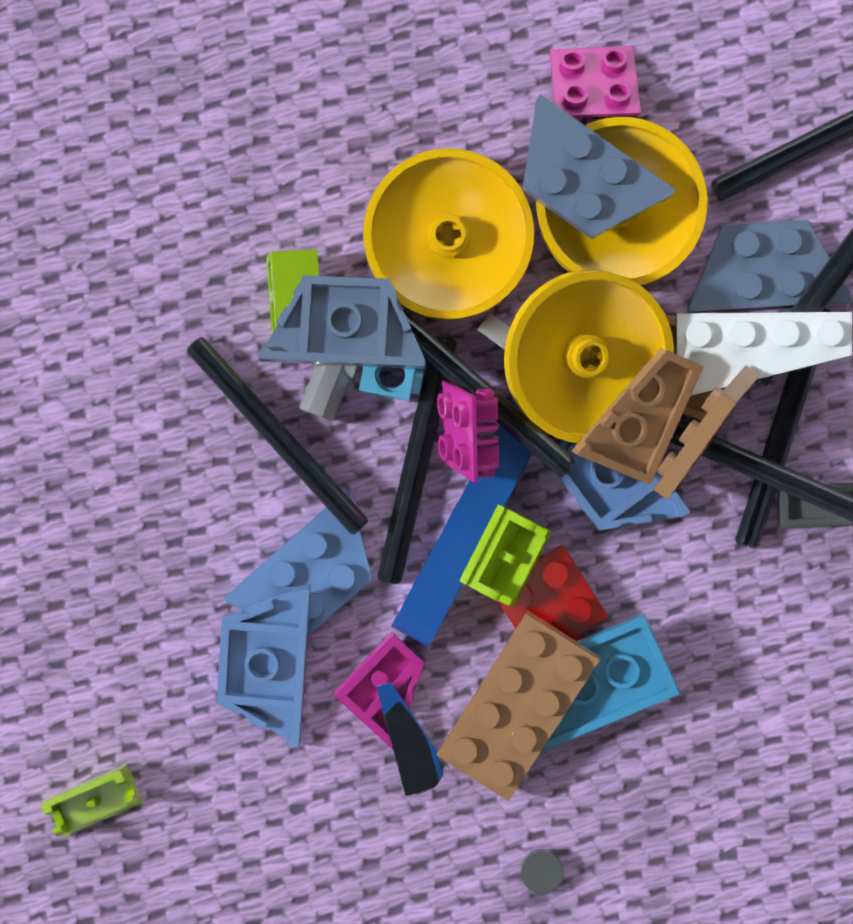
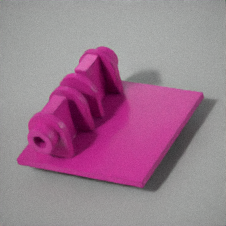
M633 46L550 49L553 97L556 106L579 122L586 118L587 124L592 123V117H599V120L605 119V117L638 118V115H641Z
M443 380L442 393L438 395L437 399L438 413L441 419H443V435L439 437L438 441L441 459L446 465L474 483L478 482V476H495V469L499 468V445L495 443L499 442V437L492 434L477 435V433L491 432L499 429L498 423L485 422L498 420V398L494 397L492 389L476 390V396L458 386Z

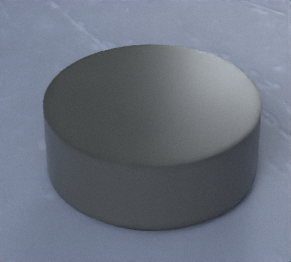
M533 850L524 857L521 863L520 872L525 886L534 893L547 894L553 892L563 880L564 870L559 857L550 850Z

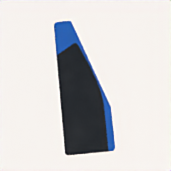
M389 682L379 685L377 692L405 795H413L436 787L443 777L439 757L436 755L437 749L393 684Z

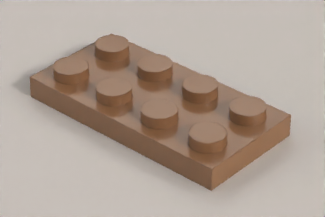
M527 611L436 755L509 801L592 674L601 657Z

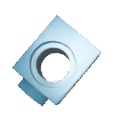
M363 366L359 386L360 393L410 402L411 393L420 394L424 374L423 369L402 368L405 373L403 383L396 388H389L383 385L380 380L381 372L385 367Z

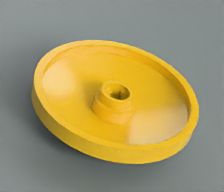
M612 117L586 124L585 126L672 186L676 191L668 200L661 201L641 212L636 217L614 226L594 239L583 234L536 200V218L543 241L553 257L568 272L588 269L602 270L627 277L641 286L656 282L674 271L688 257L703 231L707 215L708 197L701 168L694 155L678 137L662 126L650 121L632 117Z
M453 148L435 149L406 159L382 179L375 189L366 210L363 242L366 258L374 278L390 279L403 308L425 318L445 321L462 320L491 310L506 299L516 288L528 267L532 255L534 222L524 192L516 180L502 166L472 151Z
M591 269L560 275L546 282L529 296L517 312L510 326L504 352V370L510 393L521 412L540 429L558 439L578 443L660 348L674 353L672 332L659 303L645 288L635 281L612 272Z

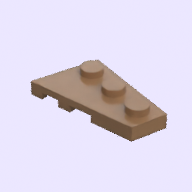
M660 348L571 452L651 485L704 366Z
M746 365L724 390L717 386L701 407L708 412L701 423L693 419L679 438V441L684 444L680 453L677 455L671 451L658 468L657 473L663 477L654 488V491L667 500L671 497L713 440L712 437L718 433L737 408L736 404L753 386L760 374Z

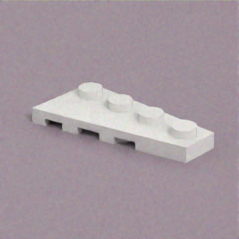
M852 312L677 313L676 354L704 366L691 396L713 391L716 386L720 389L726 388L746 365L760 374L758 379L850 357L852 355Z

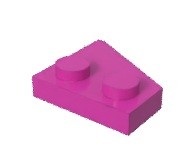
M392 631L333 692L334 696L393 750L377 687L385 683H392L410 709L413 700V690L415 684L419 681L424 661Z

